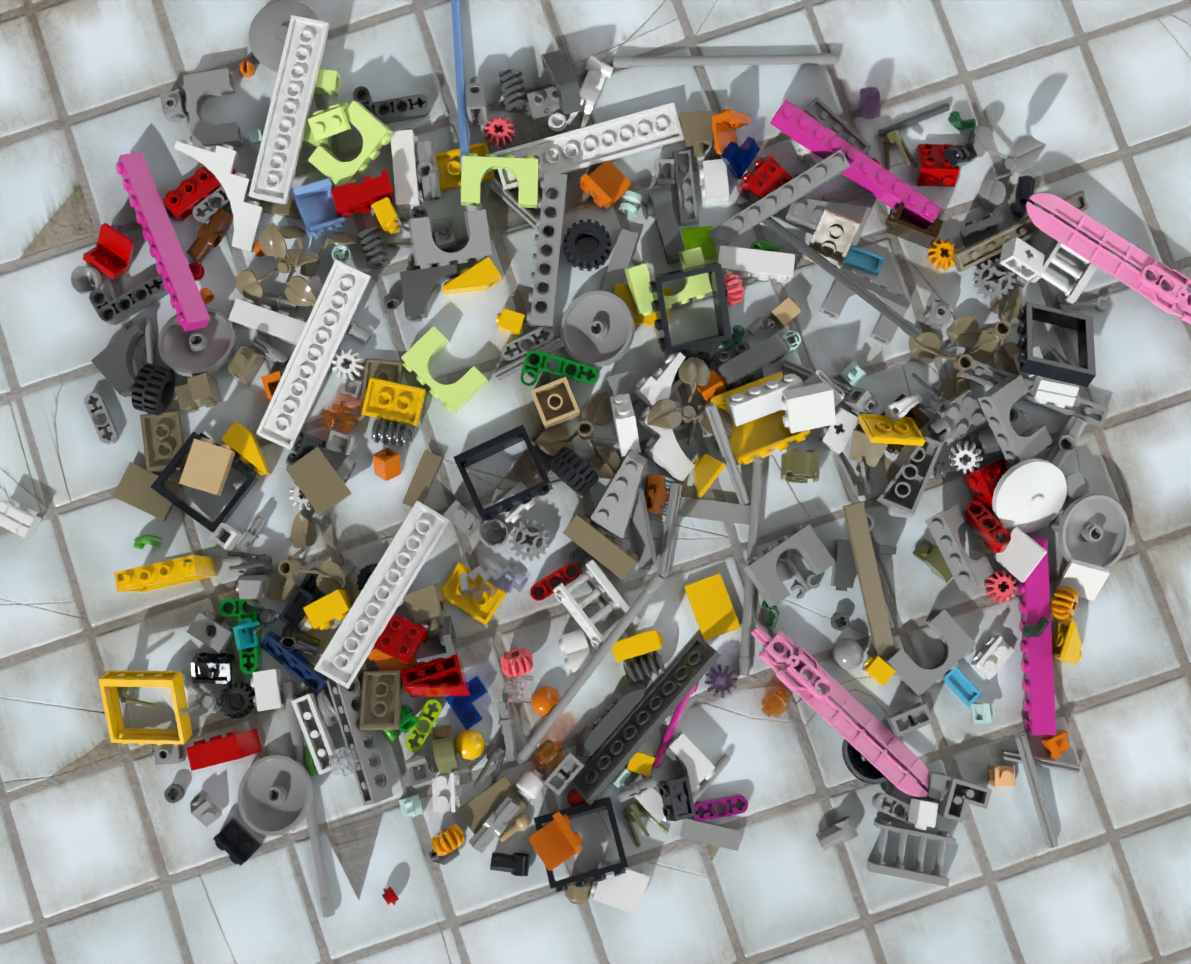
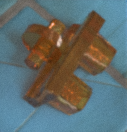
M342 400L340 405L333 404L332 409L337 410L338 413L322 409L321 415L324 416L322 426L325 428L334 429L336 420L342 421L340 431L351 434L354 424L358 425L359 419L345 415V413H352V408L347 407L346 401Z

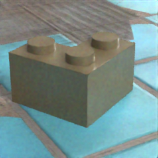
M206 373L187 378V384L174 387L180 409L188 413L197 412L200 407L204 406L206 408L214 407L217 405V402L222 401L217 380Z

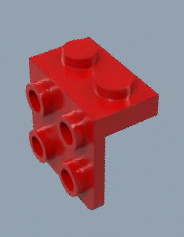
M917 145L920 164L916 180L917 186L955 187L960 168H952L942 152L954 145Z
M770 155L765 158L760 157L753 166L755 168L742 176V182L739 184V187L743 191L750 189L759 199H762L793 178Z
M104 223L100 227L97 246L84 253L83 260L114 280L129 270L134 242L109 224Z
M1003 460L963 476L973 500L979 501L986 508L992 507L993 494L997 483L1008 471Z
M393 614L384 631L375 642L374 647L376 650L401 662L409 663L420 642L426 644L429 635L423 625L414 624L403 616Z

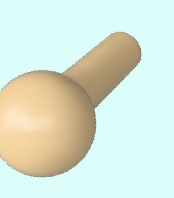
M525 813L519 814L516 817L515 823L498 836L499 840L503 843L519 829H527L531 824L529 815Z

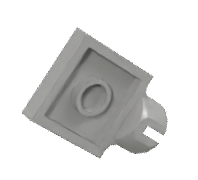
M966 389L949 400L950 406L948 410L944 413L938 412L937 419L929 423L927 429L928 432L934 431L931 437L942 443L950 437L954 442H958L988 422L971 390Z

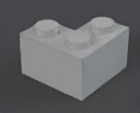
M950 776L951 781L946 782L948 786L947 792L943 800H941L938 809L939 815L963 823L967 804L987 809L992 792L991 789Z

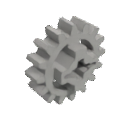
M989 259L987 265L981 263V270L976 269L975 271L978 276L973 277V280L977 281L973 287H979L977 294L983 293V299L990 296V301H993L995 297L1001 300L1002 294L1007 297L1009 295L1007 290L1012 291L1014 289L1011 284L1016 282L1015 279H1012L1016 273L1010 272V269L999 264L998 259L994 263ZM987 270L988 276L982 279V274ZM992 276L994 279H999L997 283L990 281ZM1007 281L1006 287L1001 289V283Z
M527 519L526 524L520 521L519 528L513 527L515 533L509 534L513 537L512 540H509V543L514 544L510 548L511 551L517 550L515 556L518 557L521 554L522 560L529 557V560L533 561V556L540 559V553L546 554L543 549L550 547L546 544V541L551 539L545 536L549 531L542 530L543 524L537 526V520H534L533 524H530L529 519ZM529 527L535 528V529H537L539 532H536V533L529 532L528 528H529ZM521 531L523 534L522 538L517 542V536ZM529 535L530 537H536L532 541V545H530L529 543L525 544L524 541L527 540L526 536ZM542 538V545H541V547L538 549V548H537L538 540H540V539ZM526 547L529 548L532 553H525L520 549Z

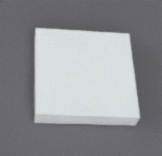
M1015 527L1010 534L1011 541L1006 550L1002 553H996L993 558L1019 581L1025 582L1047 551L1022 530Z
M1071 559L1059 579L1056 589L1061 586L1070 587L1078 592L1079 597L1094 601L1108 578L1110 570Z

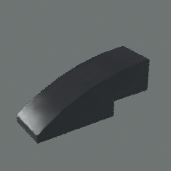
M316 567L310 569V570H318V571H320V570H319L318 568H316ZM308 573L279 616L280 620L288 625H295L296 627L306 615L303 608L315 602L321 594L316 584L319 574Z

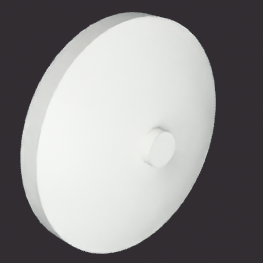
M1028 459L1014 465L1001 477L994 490L992 507L997 520L1011 531L1017 527L1024 533L1034 532L1045 527L1058 515L1065 502L1067 494L1065 477L1058 467L1043 459Z

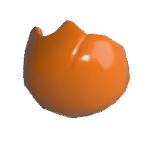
M542 686L533 693L531 707L536 714L548 716L561 699V696L553 687Z

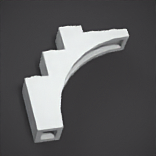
M187 140L176 141L174 147L176 151L188 155L203 164L216 176L223 186L233 213L234 234L232 247L252 252L263 208L259 206V202L248 200V203L245 202L250 180L246 178L247 175L239 172H235V175L232 174L237 152L233 150L234 147L222 144V147L217 145L214 153L212 152L213 149L201 145V148H198Z
M681 352L671 353L664 362L666 364L662 369H657L653 377H642L635 386L637 388L634 390V393L649 406L641 413L640 416L642 418L638 422L655 436L648 440L644 452L677 481H684L695 465L680 448L672 429L647 425V420L651 408L657 401L669 399L672 382L678 368L685 359Z

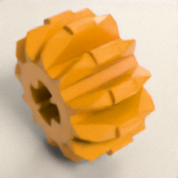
M941 238L938 239L937 243L933 242L930 245L931 248H928L926 251L930 254L926 257V260H932L930 267L937 265L936 271H939L941 267L944 271H947L949 267L953 268L955 266L952 254L959 251V249H954L956 243L950 245L949 239H946L945 242Z
M1061 586L1057 588L1051 600V614L1061 620L1072 619L1078 607V592L1070 587Z
M457 824L450 825L432 837V848L438 856L446 855L464 843L465 836Z

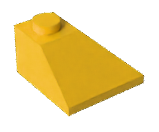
M705 454L703 457L699 455L693 463L696 466L693 469L696 497L698 499L704 495L726 466L708 454Z
M1058 620L1052 640L1053 659L1076 665L1082 656V645L1076 622L1072 620Z

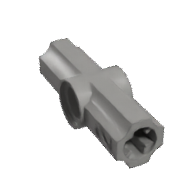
M422 141L416 145L419 157L417 173L422 179L424 199L426 201H436L442 197L439 183L441 169L436 163L434 143L432 141Z
M1070 416L1058 438L1053 441L1052 448L1045 460L1061 469L1070 451H1073L1076 441L1086 423L1078 417ZM1062 440L1067 443L1066 449L1061 446Z
M507 795L496 810L490 812L484 819L480 829L469 840V843L475 850L482 853L492 840L500 836L505 830L509 820L520 808V805L513 798Z

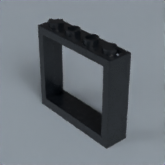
M714 262L649 276V291L653 295L651 305L653 312L656 313L654 323L656 330L659 331L660 338L658 339V344H660L662 352L670 354L732 340L720 263ZM709 272L719 335L671 345L661 283Z
M1026 302L1023 308L1019 309V315L1017 316V320H1019L1017 334H1019L1017 343L1019 355L1017 361H1019L1020 372L1088 387L1096 376L1093 317ZM1032 320L1077 330L1079 367L1034 357Z
M523 424L453 457L483 522L493 520L503 512H510L520 504H527L539 495L544 496L553 489ZM525 441L543 482L484 509L466 467L519 442Z
M193 432L150 487L214 533L221 522L225 523L259 479L255 476L256 472L248 466L246 469L239 465L241 461L234 456L231 467L248 479L215 522L208 519L163 486V483L191 449L194 439L200 440L201 437L210 439L202 432L199 435Z
M610 796L595 800L591 805L584 803L560 810L559 812L562 816L566 814L570 820L607 809L621 863L558 881L555 880L554 871H549L546 868L552 891L556 890L557 893L568 890L569 886L582 887L587 885V881L595 879V882L606 880L608 875L614 874V877L625 874L626 870H629ZM558 811L535 817L536 830H540L553 821L552 815Z

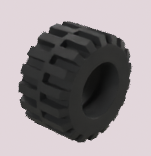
M583 219L579 220V224L573 223L572 228H568L567 234L564 235V253L568 262H571L573 267H579L581 271L584 269L591 271V268L599 269V265L603 266L605 260H608L609 253L611 252L610 234L605 230L603 224L599 225L598 221L595 220L592 223L591 219H587V222H583ZM591 237L598 242L599 246L595 252L584 254L578 251L576 244L581 238Z
M146 363L138 372L133 383L131 394L133 408L158 416L163 414L173 397L175 387L174 372L171 369Z
M563 446L548 463L549 468L578 495L584 496L599 480L597 473L568 447Z

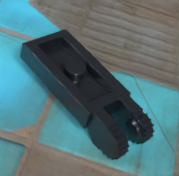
M970 144L952 146L942 151L952 168L964 166L977 158L976 154L970 155L968 151L971 148Z

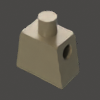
M715 111L679 113L685 148H693L695 157L705 156V147L712 145L711 116L715 115Z
M242 345L228 366V371L234 379L250 387L266 360V355L251 346Z
M858 424L853 430L850 459L858 462L856 470L861 472V461L864 462L865 473L869 466L876 467L889 444L870 443L863 428Z
M441 582L406 594L403 597V601L416 623L427 621L430 631L440 628L437 616L447 612Z

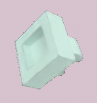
M263 127L245 134L254 153L259 152L264 132Z
M854 361L839 374L850 387H854L867 375Z
M989 703L971 704L974 723H992L991 716H997L996 708H990Z
M624 767L612 780V783L617 788L620 786L625 788L626 785L623 782L627 777L632 779L631 772Z
M418 794L399 800L404 820L424 813Z

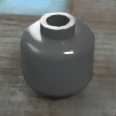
M991 428L977 432V438L974 439L976 449L980 448L983 454H990L1001 450Z

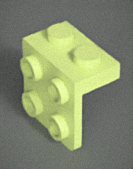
M348 102L314 112V117L307 119L315 141L351 129L345 114L346 109L349 107Z

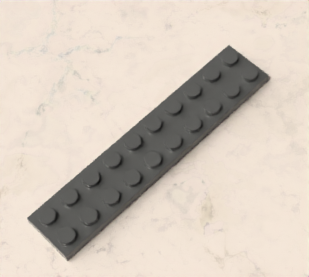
M698 635L694 637L667 668L666 673H663L639 703L593 753L584 767L570 782L588 804L591 805L721 656Z

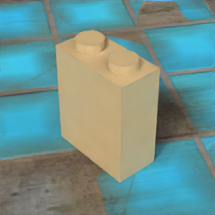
M207 438L194 439L179 483L221 496L235 452L230 450L231 446L220 443L217 446L213 445L212 440Z

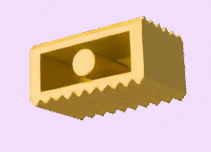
M386 197L371 205L386 235H394L400 231L399 225H402L389 198Z

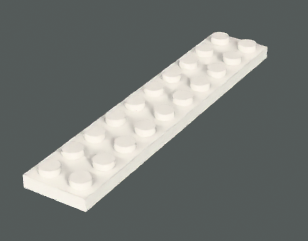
M291 15L249 191L250 198L288 205L330 25L328 22Z
M673 102L494 152L493 154L496 157L515 155V158H523L526 155L534 156V159H538V181H540V178H544L545 172L569 173L606 161L684 140V136ZM498 169L504 190L518 187V182L512 173L504 169Z
M337 260L334 261L256 435L289 450L293 449L297 436L301 432L371 276Z
M416 501L314 668L316 671L347 689L350 687L373 649L378 637L384 631L448 525L449 519L421 502Z

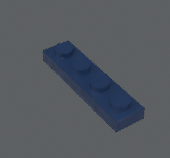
M272 630L266 633L260 647L317 695L321 693L329 678L314 669L315 666L295 649L290 651L282 649L279 644L280 637Z

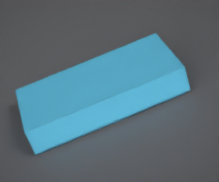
M850 246L842 264L878 276L884 257Z
M958 667L953 670L949 669L945 673L943 681L966 707H969L982 695Z

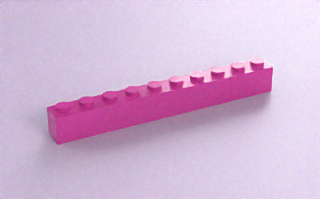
M785 99L772 118L770 124L823 160L841 149L851 166L843 171L842 174L890 208L897 209L900 204L904 205L900 215L917 227L926 230L942 210L941 207L787 99Z
M143 153L120 155L116 163V171L119 175L121 174L123 188L130 196V205L135 209L136 220L143 228V237L149 243L152 258L156 260L157 272L159 275H162L164 289L169 292L170 303L177 312L179 325H182L184 332L207 327L210 316Z
M1033 539L1047 553L1026 581H1020L1017 585L1019 588L1018 593L1021 597L1018 609L1022 619L1019 622V629L1022 632V640L1020 641V650L1023 652L1021 669L1024 672L1022 689L1025 691L1023 709L1026 711V719H1024L1023 725L1027 734L1056 735L1047 539Z

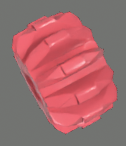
M502 115L497 120L493 116V122L487 120V126L483 128V131L486 133L484 138L489 140V145L495 143L496 148H499L500 144H503V147L506 148V141L512 143L511 137L515 136V131H513L515 128L514 124L510 123L509 118L503 120Z
M733 273L724 274L723 280L727 306H734L743 301V295H745L742 279H739L738 275Z
M1000 570L999 573L994 571L993 577L989 576L986 578L989 583H984V586L989 587V590H986L985 594H991L990 600L996 599L997 603H1002L1003 600L1009 602V597L1014 598L1016 596L1012 591L1019 588L1013 587L1017 580H1010L1012 578L1011 573L1006 574L1004 570ZM998 584L1004 585V589H998Z
M517 647L514 650L510 649L509 652H505L500 657L502 671L508 677L515 676L517 678L520 675L524 676L525 673H529L534 668L532 654L526 648L519 649Z

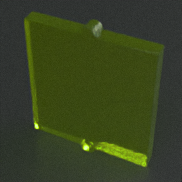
M697 225L695 228L682 229L685 250L701 247L704 260L716 259L715 243L708 233L713 229V225L704 227Z

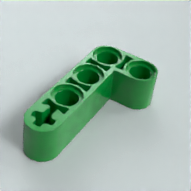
M536 350L529 351L526 354L520 373V381L526 386H532L537 382L540 370L590 384L594 383L598 378V372L594 367ZM533 353L539 357L538 363L534 365L528 360L529 356ZM550 359L557 361V367L554 370H550L547 367V362ZM569 364L575 366V373L573 375H568L565 371L566 366ZM580 366L582 367L581 371L588 372L590 369L591 374H593V378H589L588 380H586L587 377L581 374L579 375L580 378H577L580 372ZM526 372H531L534 376L533 381L530 383H526L523 379Z
M225 599L219 604V612L223 616H238L239 625L240 621L252 619V622L259 621L261 625L259 619L260 610L254 607L250 612L246 610L248 600L260 605L258 600ZM230 602L234 606V609L231 613H229L226 609L228 603ZM261 630L256 632L258 646L254 647L252 651L248 650V648L239 650L240 669L245 674L258 672L262 668ZM247 654H254V656L247 657ZM248 663H254V667H248Z

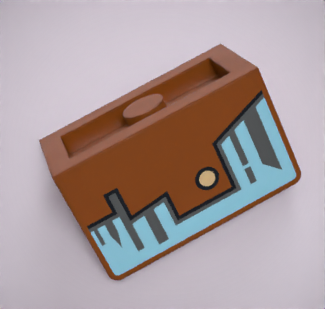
M648 474L644 491L648 513L666 516L671 483H676V479L664 475Z

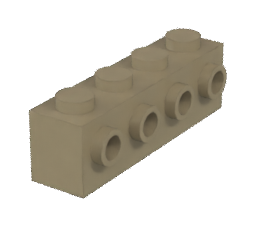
M577 514L563 534L624 581L640 561L637 559L638 555L631 549L627 551L622 547L623 543L617 538L613 537L612 539L608 536L605 528L600 525H594L590 519L591 517L587 514Z

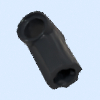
M1032 176L1018 177L1015 201L1012 205V212L1016 216L1022 217L1027 214V209L1021 207L1020 203L1026 206L1028 201L1034 205V202L1029 199L1034 194L1035 179Z
M286 625L282 630L279 644L284 650L297 649L315 655L320 639L301 633L295 625Z
M492 852L490 870L511 872L515 876H528L531 855L526 853L507 854Z

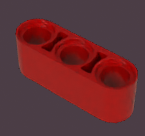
M979 501L969 502L964 511L968 519L966 523L993 552H1004L1011 541L1010 533ZM983 525L989 526L990 529L985 528ZM996 539L1002 540L1003 543H999Z
M575 563L566 564L537 582L530 589L531 597L536 601H541L554 594L553 590L555 588L550 584V580L554 576L560 578L564 587L572 583L581 574L579 566ZM571 566L577 568V575L575 577H569L566 573L567 569ZM538 586L544 589V595L540 598L534 595V589Z

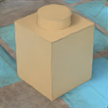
M788 297L769 316L783 329L800 314V305L796 300H791Z

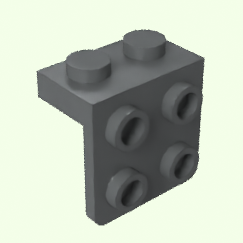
M994 214L983 217L982 221L976 222V220L967 222L965 227L959 232L964 246L967 247L1000 231L998 226L1003 222L1002 215L994 216ZM1001 252L974 266L986 263L989 259L992 261L1000 258Z
M742 342L714 354L713 359L719 368L722 364L751 347L748 342ZM762 367L731 385L726 383L727 391L764 378Z

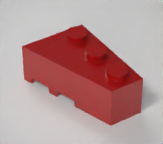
M387 170L381 171L382 175L372 179L371 176L364 177V182L358 184L351 182L332 189L331 198L337 217L348 218L354 213L370 212L373 209L372 204L386 197L392 203L393 189Z
M457 653L449 658H437L430 662H424L401 670L403 685L410 697L470 695L463 664Z
M257 729L238 733V730L226 733V737L223 738L221 735L209 738L210 741L208 742L205 739L194 741V746L186 748L191 771L262 752Z

